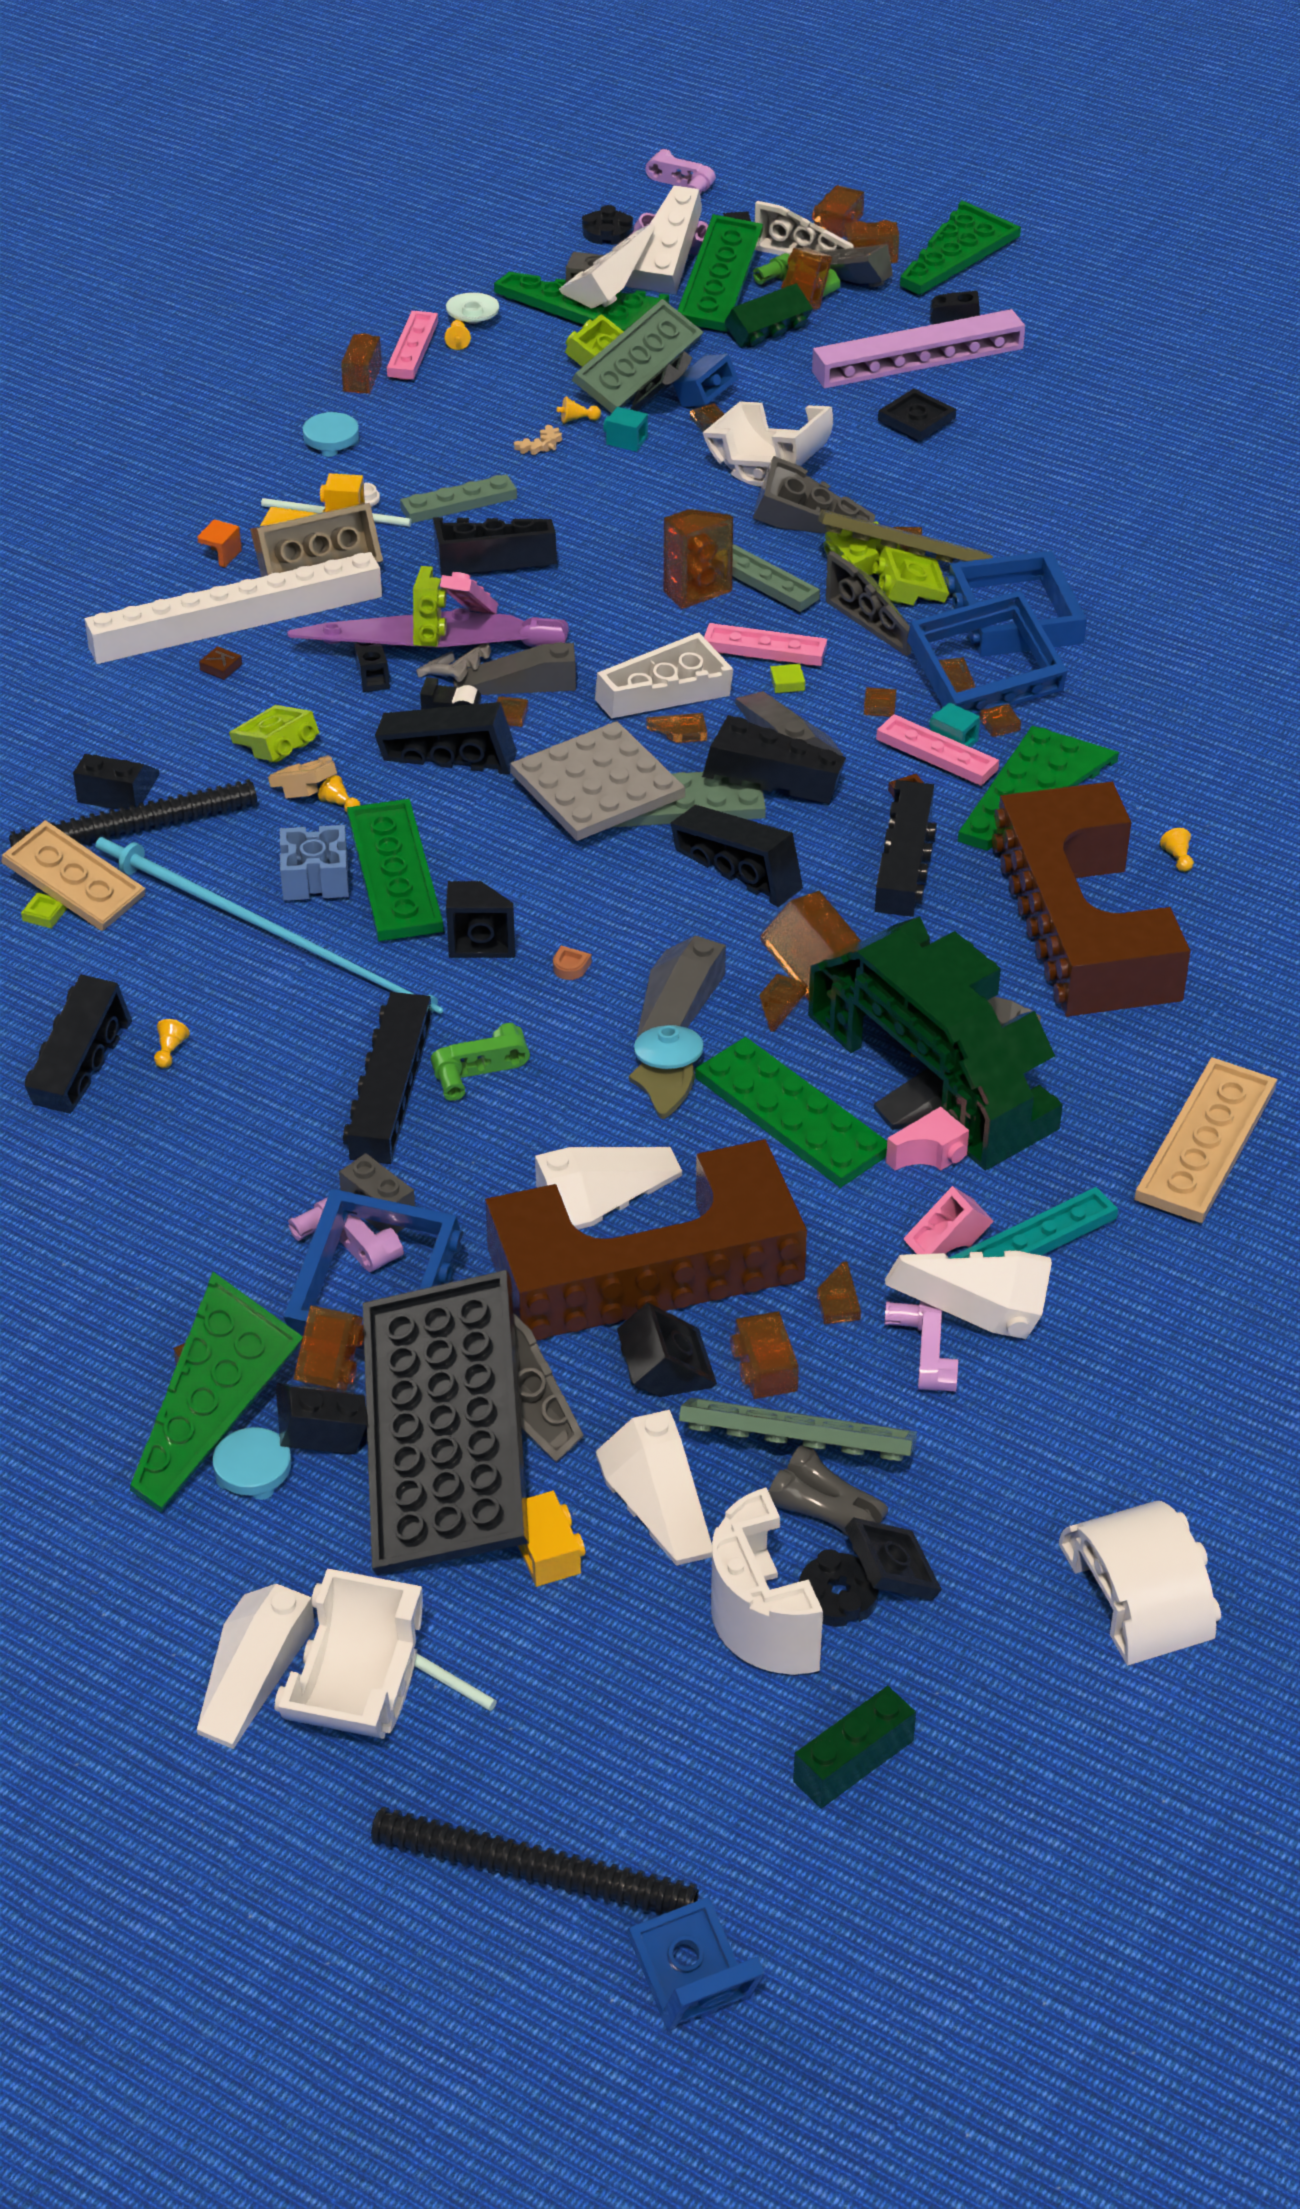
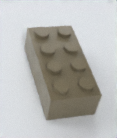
M370 503L358 504L250 529L261 577L272 573L294 570L302 566L325 563L328 560L351 557L358 553L371 552L376 562L383 561Z

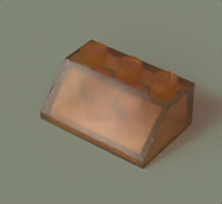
M693 509L665 517L663 591L681 609L731 592L733 517L728 514Z
M820 891L790 900L760 935L761 942L808 1000L810 966L861 941Z

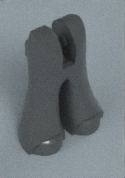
M799 1446L796 1449L787 1469H782L778 1472L768 1490L775 1507L821 1519L836 1526L846 1535L848 1534L845 1527L853 1517L880 1523L888 1513L887 1505L835 1475L823 1464L813 1448Z

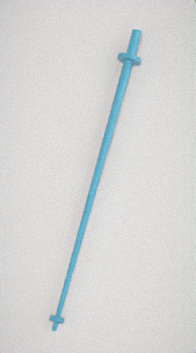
M103 837L96 841L95 846L97 849L119 859V869L127 875H131L139 869L393 992L414 994L144 858V847L138 843H130L124 848ZM427 995L431 996L432 1013L435 1011L441 1014L443 1008L437 1006V997Z

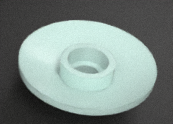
M463 293L448 300L446 311L457 320L466 321L469 324H477L480 321L494 317L499 312V303L495 298L487 294Z

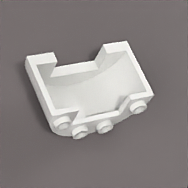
M739 402L707 428L703 435L708 448L719 464L724 462L733 470L731 475L747 484L762 487L773 456L801 466L825 445L833 427L832 407L808 405L805 408L808 423L800 430L768 428L762 403Z
M767 1488L756 1490L734 1503L725 1512L724 1520L719 1528L716 1527L712 1542L711 1614L715 1629L724 1644L734 1654L758 1668L789 1675L820 1671L823 1610L809 1579L769 1590L766 1581L778 1578V1572L767 1550V1534L769 1530L780 1528V1516Z
M1153 1501L1075 1524L1063 1530L1059 1539V1546L1074 1573L1091 1570L1113 1609L1110 1636L1127 1666L1215 1639L1216 1621L1221 1620V1610L1218 1602L1213 1597L1205 1567L1208 1562L1204 1546L1200 1542H1195L1189 1531L1187 1518L1182 1512L1177 1513L1165 1502Z
M327 1568L322 1584L317 1583L315 1585L312 1595V1607L317 1609L319 1627L314 1640L309 1639L305 1646L303 1656L305 1666L303 1672L299 1674L291 1671L286 1686L279 1687L275 1699V1711L280 1712L282 1718L286 1720L384 1739L385 1733H391L401 1713L418 1650L414 1648L416 1643L415 1629L420 1630L422 1586Z

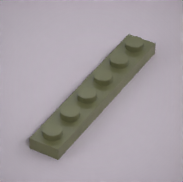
M821 509L818 519L819 522L825 524L824 530L841 534L842 529L852 531V537L869 541L870 536L881 539V545L897 548L898 544L909 546V552L925 556L926 551L937 554L936 559L953 563L954 558L964 562L993 558L991 554L984 551Z

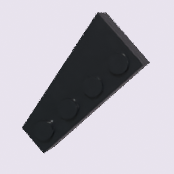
M433 517L435 550L441 576H452V572L486 574L492 570L505 569L515 571L522 567L534 566L544 568L551 564H557L556 532L552 519H513L511 524H505L504 521L498 520V518H487L484 523H469V518H457V523H443V517Z
M501 702L383 713L375 734L384 761L424 765V762L427 761L440 764V767L452 768L454 764L471 766L472 771L483 772L484 768L498 769L499 774L510 775V763L514 762L517 754Z
M728 715L710 746L702 777L713 779L715 774L729 777L728 783L741 785L742 780L758 783L761 790L770 792L782 788L786 789L790 796L829 804L838 787L846 757L838 755L832 750L808 744L802 739H794L780 734L774 729L755 725L744 718Z
M896 780L894 802L891 803L889 827L886 830L884 853H882L876 885L875 912L914 917L916 904L922 905L925 885H920V883H927L929 864H925V862L931 863L933 843L929 842H935L937 823L932 822L934 784Z
M696 804L671 822L676 851L707 868L711 865L717 867L722 876L730 881L736 878L747 884V890L755 895L762 892L770 897L769 902L780 907L803 889L792 832Z
M80 974L75 986L69 989L67 1002L61 1014H57L55 1017L53 1030L48 1040L41 1045L39 1058L33 1070L31 1069L27 1073L25 1079V1088L33 1105L68 1114L73 1112L90 1086L91 1072H99L104 1065V1052L106 1049H114L120 1041L119 1035H116L120 1028L128 1029L132 1023L118 983Z

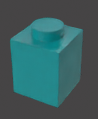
M616 407L612 414L607 416L604 421L603 431L606 433V444L637 452L648 438V414Z
M950 702L932 715L929 722L931 731L970 748L978 742L980 716L957 705L955 706Z

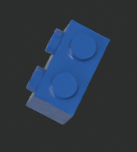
M729 354L706 355L685 371L673 383L682 407L694 406L695 409L709 404V402L735 382L738 377Z

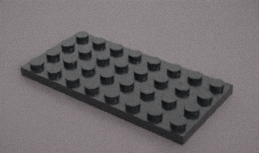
M507 1270L364 1302L363 1328L372 1569L376 1575L528 1544L512 1284Z

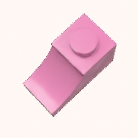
M939 1107L888 1137L886 1163L895 1171L915 1164L935 1166L941 1171L953 1163L960 1162L967 1155L969 1129L942 1107Z
M952 1186L904 1237V1240L916 1254H946L961 1246L970 1248L994 1221L973 1198Z

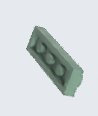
M507 474L495 475L480 481H470L463 485L440 488L437 491L414 494L410 497L400 499V507L406 518H411L412 523L433 519V517H441L517 499V489Z
M732 543L712 555V566L799 612L820 599V589Z

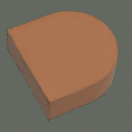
M560 946L553 957V972L561 979H578L585 974L591 965L592 954Z

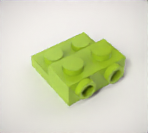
M601 314L593 321L589 319L579 332L574 331L569 335L565 342L567 348L564 353L583 367L624 331Z
M842 529L841 534L830 531L825 533L826 541H824L823 546L827 556L829 552L833 551L867 574H874L872 571L873 562L877 556H880L884 545L880 544L881 539L871 536L869 541L852 537V531ZM899 544L897 548H895L905 551Z
M884 546L880 556H877L873 562L872 571L874 574H878L880 578L878 585L893 603L914 605L918 596L927 601L936 600L945 603L949 591L937 559Z
M431 566L420 567L413 587L414 646L438 647L441 636H446L447 621L446 618H441V608L446 607L447 594L446 590L440 588L441 578L433 577V567Z
M280 705L272 706L229 732L232 743L251 748L255 758L269 760V762H278L284 759L294 748L306 746L320 733L312 711Z

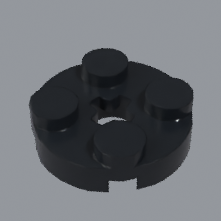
M612 205L602 206L601 210L582 216L583 236L595 244L602 245V240H611V245L619 244L632 233L633 217L624 212L616 211V207Z
M826 1549L821 1551L816 1559L808 1563L801 1573L799 1582L809 1579L823 1610L822 1624L834 1627L847 1626V1621L857 1618L861 1622L867 1619L877 1606L879 1590L873 1588L867 1580L866 1572L859 1557L838 1553L833 1549ZM834 1585H842L849 1591L841 1590L839 1594H835L832 1592Z

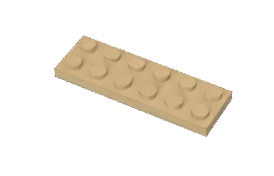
M1211 1057L1138 1185L1135 1200L1203 1223L1274 1093L1277 1079Z

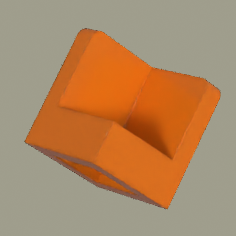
M214 519L197 536L198 543L211 546V550L218 552V561L221 567L225 568L242 551L240 528L237 525Z

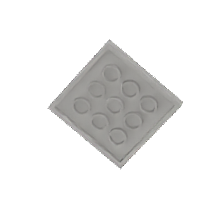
M618 721L510 763V773L576 841L685 797V786Z

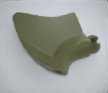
M642 1063L628 1077L629 1082L641 1088L648 1095L658 1117L665 1119L676 1111L688 1096L694 1083L695 1072L693 1063L675 1069H660Z

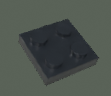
M914 388L878 410L879 421L919 441L956 418V408Z
M855 1517L846 1525L845 1530L851 1540L852 1548L858 1555L866 1572L867 1580L873 1588L933 1600L942 1590L912 1530Z

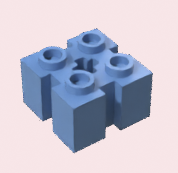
M345 825L319 826L318 832H306V827L280 828V874L283 900L309 899V895L313 893H322L323 898L349 897Z

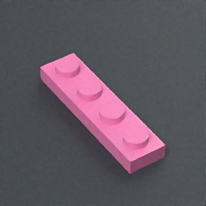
M411 311L388 363L387 377L400 380H414L437 327L438 313Z
M452 572V576L442 575L440 588L446 590V593L464 608L481 613H497L498 602L490 596V593L485 592L483 587L478 586L477 581L471 580L470 575L460 572Z
M709 623L704 636L719 654L726 653L741 655L747 658L771 659L777 662L786 661L807 666H821L827 649V639L713 623Z
M895 714L877 729L876 740L982 786L998 771V759Z

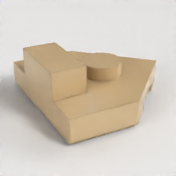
M327 755L302 765L298 763L270 774L268 780L271 788L283 787L285 798L306 797L319 791L317 783L337 774L331 756Z

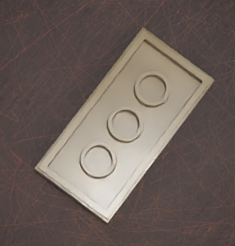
M46 820L2 854L1 863L101 931H104L145 896V887Z

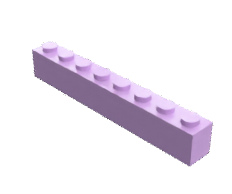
M1010 309L813 348L812 372L823 388H829L1020 350L1024 346L1025 324Z

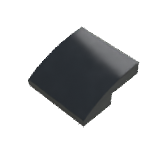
M683 351L670 364L668 363L638 389L630 410L640 411L683 375L692 357Z

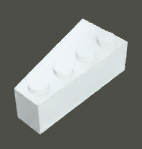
M698 632L598 672L595 701L611 718H617L730 696L733 668Z

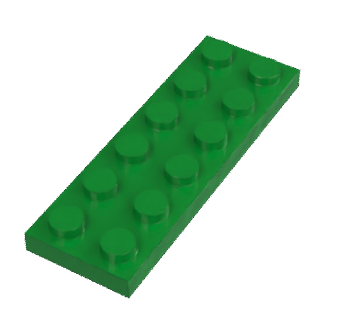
M715 214L712 215L678 307V312L696 326L728 332L724 322L732 307L738 304L763 232V224Z
M410 799L347 807V817L378 941L444 932L442 916Z
M746 1036L695 1068V1078L839 1188H842L886 1158L887 1140Z

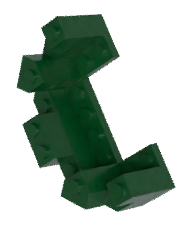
M919 916L897 923L866 940L854 943L811 965L808 1016L846 1050L853 1053L862 1047L863 1017L868 1015L944 1080L941 1107L969 1129L967 1156L983 1170L986 1171L1060 1129L1063 1104L1041 1085L1030 1089L1024 1077V1073L1055 1057L1036 1012L1023 1013L1002 1025L1000 1024L988 1000L999 993L1001 968L956 931L930 944V937Z

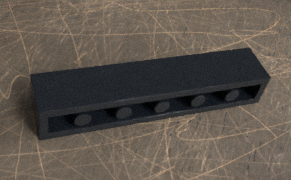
M390 992L387 1005L381 1006L379 1013L380 1028H375L372 1036L373 1051L366 1054L365 1076L360 1075L358 1081L359 1098L352 1101L350 1111L352 1121L351 1124H345L343 1131V1144L348 1145L349 1160H357L366 1153L378 1163H392L432 1023L431 996Z

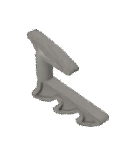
M482 643L455 662H453L455 660L453 652H448L416 670L417 676L423 677L429 674L451 676L457 682H460L467 675L468 667L476 670L480 664V657L484 659L489 657L491 653L490 644Z

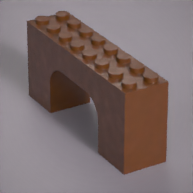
M1113 781L1000 795L999 809H995L994 812L997 834L992 835L993 850L995 853H999L1001 857V869L1003 874H1008L1010 892L1012 895L1017 896L1019 914L1026 918L1028 936L1030 938L1033 937L1035 940L1037 958L1042 959L1044 962L1046 980L1052 982L1055 1002L1061 1004L1065 1016L1183 1001L1191 951L1171 907L1126 913L1106 912L1095 908L1086 901L1076 878L1125 872L1131 820Z
M766 1139L696 1154V1206L701 1217L685 1223L616 1238H595L576 1229L569 1218L556 1184L485 1199L488 1252L495 1271L507 1270L512 1284L513 1313L532 1331L536 1340L628 1320L647 1302L664 1311L803 1281L805 1280L807 1229Z

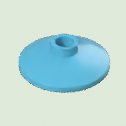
M676 1025L658 1026L643 1032L636 1039L634 1051L637 1058L648 1066L660 1069H675L695 1062L702 1055L703 1040L695 1031L686 1027Z

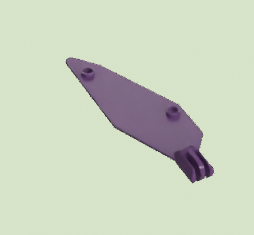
M457 608L452 611L441 612V618H446L447 621L446 636H441L438 647L434 648L521 640L530 647L557 642L565 643L569 626L565 620L532 617L523 621L512 615L470 612L468 609ZM413 615L328 622L289 630L287 635L290 638L323 640L329 644L345 641L414 646Z

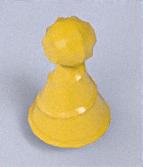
M456 319L445 332L444 339L449 348L463 350L469 345L471 335L463 321Z
M567 396L563 399L562 407H557L556 412L561 413L562 424L582 417H588L591 421H597L601 416V410L597 406H590L589 409H586Z
M339 775L330 776L321 784L318 791V797L321 802L344 805L346 812L347 807L360 806L358 799L348 796L342 778Z
M1174 828L1167 831L1161 837L1160 846L1178 859L1176 867L1179 871H1190L1194 864L1193 859L1187 855L1191 834L1184 828Z
M163 1019L157 1024L161 1051L156 1052L154 1055V1062L160 1068L171 1066L173 1057L170 1053L190 1035L186 1025L173 1019Z

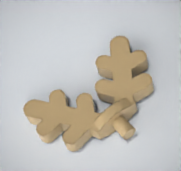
M546 425L545 430H540L541 441L539 438H536L534 442H530L528 438H525L523 441H515L514 449L520 450L521 454L530 451L532 455L540 451L556 450L557 442L562 441V433H560L559 428Z

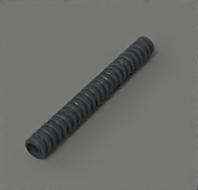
M246 779L243 784L237 781L234 786L228 783L225 785V788L219 785L216 786L215 790H212L210 787L206 789V792L197 790L196 794L188 792L187 796L184 797L182 794H178L175 799L169 796L166 801L160 798L156 803L151 800L148 801L147 805H144L142 802L138 804V807L129 805L128 809L119 807V811L116 812L114 809H110L107 814L101 811L98 816L92 813L89 814L88 818H85L83 815L79 817V820H75L73 817L69 819L70 822L60 820V824L56 825L55 822L50 824L81 844V842L85 841L86 844H90L91 840L95 839L97 841L100 837L108 840L111 835L117 838L120 837V833L129 835L130 831L139 833L140 829L148 831L149 827L152 826L154 829H157L161 824L166 827L169 826L170 822H173L175 825L179 823V820L188 822V818L197 820L198 816L207 818L210 813L212 816H216L219 811L225 814L228 809L234 812L237 810V807H240L242 810L246 809V805L255 807L257 796L253 782L250 779ZM35 826L30 827L29 831L20 829V833L11 831L9 835L11 847L35 829Z
M385 1806L378 1810L372 1825L371 1838L375 1845L385 1842L387 1848H393L397 1845L399 1851H406L409 1848L411 1853L415 1855L421 1851L424 1857L427 1858L432 1857V1855H436V1859L439 1861L449 1858V1863L451 1864L461 1861L463 1867H469L473 1864L475 1870L480 1871L485 1867L488 1873L494 1874L497 1870L500 1871V1875L503 1877L513 1874V1879L515 1880L525 1877L527 1883H533L537 1880L539 1886L543 1887L549 1883L552 1889L555 1890L564 1887L566 1893H572L573 1890H577L578 1896L582 1897L589 1893L591 1899L594 1900L601 1896L606 1903H610L613 1899L616 1900L618 1906L629 1903L630 1909L634 1910L641 1906L643 1912L649 1913L652 1909L655 1910L658 1916L698 1901L699 1889H697V1884L695 1883L685 1886L683 1880H677L676 1883H673L670 1877L665 1876L661 1880L658 1879V1874L655 1873L648 1877L645 1876V1871L643 1870L632 1873L631 1867H625L624 1870H620L618 1864H612L611 1867H608L606 1861L600 1860L596 1864L593 1858L587 1857L585 1860H581L578 1854L568 1857L566 1851H560L559 1854H556L554 1848L549 1847L544 1851L542 1846L538 1844L532 1848L529 1847V1842L522 1841L521 1844H517L514 1838L504 1841L502 1835H496L495 1838H492L490 1832H483L480 1835L477 1829L472 1828L468 1832L465 1826L462 1825L457 1826L455 1829L452 1823L449 1822L440 1825L439 1820L433 1819L431 1822H428L425 1816L415 1819L413 1813H407L403 1816L401 1810H394L391 1813L389 1807Z

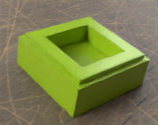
M800 664L770 666V677L775 693L805 690V679Z
M37 892L21 912L22 920L52 929L68 908L53 897Z

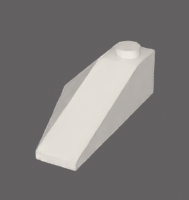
M760 201L755 203V222L763 224V232L756 249L758 251L777 255L784 253L793 255L854 248L852 243L783 206Z
M653 223L635 231L612 248L613 251L594 261L593 266L575 275L559 288L561 294L590 308L601 304L603 307H607L617 300L616 294L625 287L655 229Z
M568 1147L535 1156L536 1187L557 1185L569 1218L578 1230L594 1226L601 1222L603 1215L617 1208L620 1211L629 1206V1200L640 1194L649 1195L682 1176V1169L671 1147Z
M1004 1251V1257H983L982 1252H970L969 1258L948 1259V1256L944 1253L899 1255L885 1278V1284L992 1333L1027 1339L1043 1313L1052 1262L1050 1257L1021 1251Z
M666 1410L632 1418L596 1450V1458L607 1487L613 1493L617 1492L626 1502L627 1510L633 1517H639L649 1529V1535L676 1566L711 1558V1539L683 1444L671 1411Z
M273 1584L244 1594L222 1629L197 1726L198 1735L234 1749L315 1628L312 1597L279 1584Z

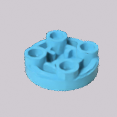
M326 412L317 414L309 418L303 425L304 443L314 449L321 450L323 456H335L338 450L355 446L359 443L358 423L353 417L344 413Z
M251 1427L232 1432L219 1442L213 1453L216 1483L220 1488L227 1489L236 1494L252 1495L259 1500L267 1499L273 1495L274 1489L283 1483L290 1472V1448L280 1446L279 1434L269 1429Z

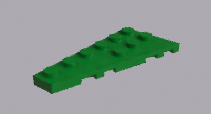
M961 200L957 211H953L950 214L949 221L943 223L928 241V247L920 251L917 261H912L901 275L900 286L910 290L912 293L921 295L1020 237L1021 227Z
M508 272L494 283V292L508 299L520 301L530 307L545 310L550 314L558 315L583 325L589 319L593 321L602 314L622 331L628 329L661 299H664L669 304L668 294L660 293L659 298L646 296V291L636 290L635 293L618 292L616 294L617 300L607 307H603L601 304L590 308L561 294L559 288L566 283L564 279L556 278L554 282L541 281L540 276Z
M1032 725L959 830L958 842L988 851L993 847L992 835L997 834L994 812L995 809H999L1000 795L1079 786V783L1088 777L1093 779L1098 776L1100 769L1104 766H1112L1117 763L1119 752Z
M215 1272L211 1274L208 1287L196 1313V1318L184 1344L166 1396L159 1409L154 1427L130 1485L131 1492L160 1513L298 1349L304 1338Z

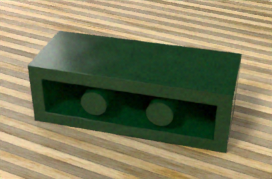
M795 283L732 307L724 323L740 348L748 345L756 346L766 338L771 336L776 338L789 329L794 328L797 330L803 327L808 322V317L813 307L798 284Z
M886 1686L794 1753L793 1782L822 1809L914 1741L916 1711L889 1686Z

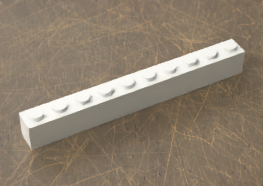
M371 552L358 553L351 557L328 560L325 563L312 566H302L294 570L272 573L256 579H245L238 583L215 586L208 590L185 593L182 596L165 600L159 599L152 603L129 606L125 609L109 613H99L95 616L84 618L88 647L96 664L380 598L382 597L380 567Z

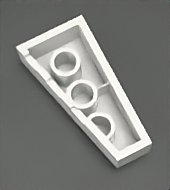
M673 186L651 221L655 229L626 283V287L677 294L702 211L699 189Z

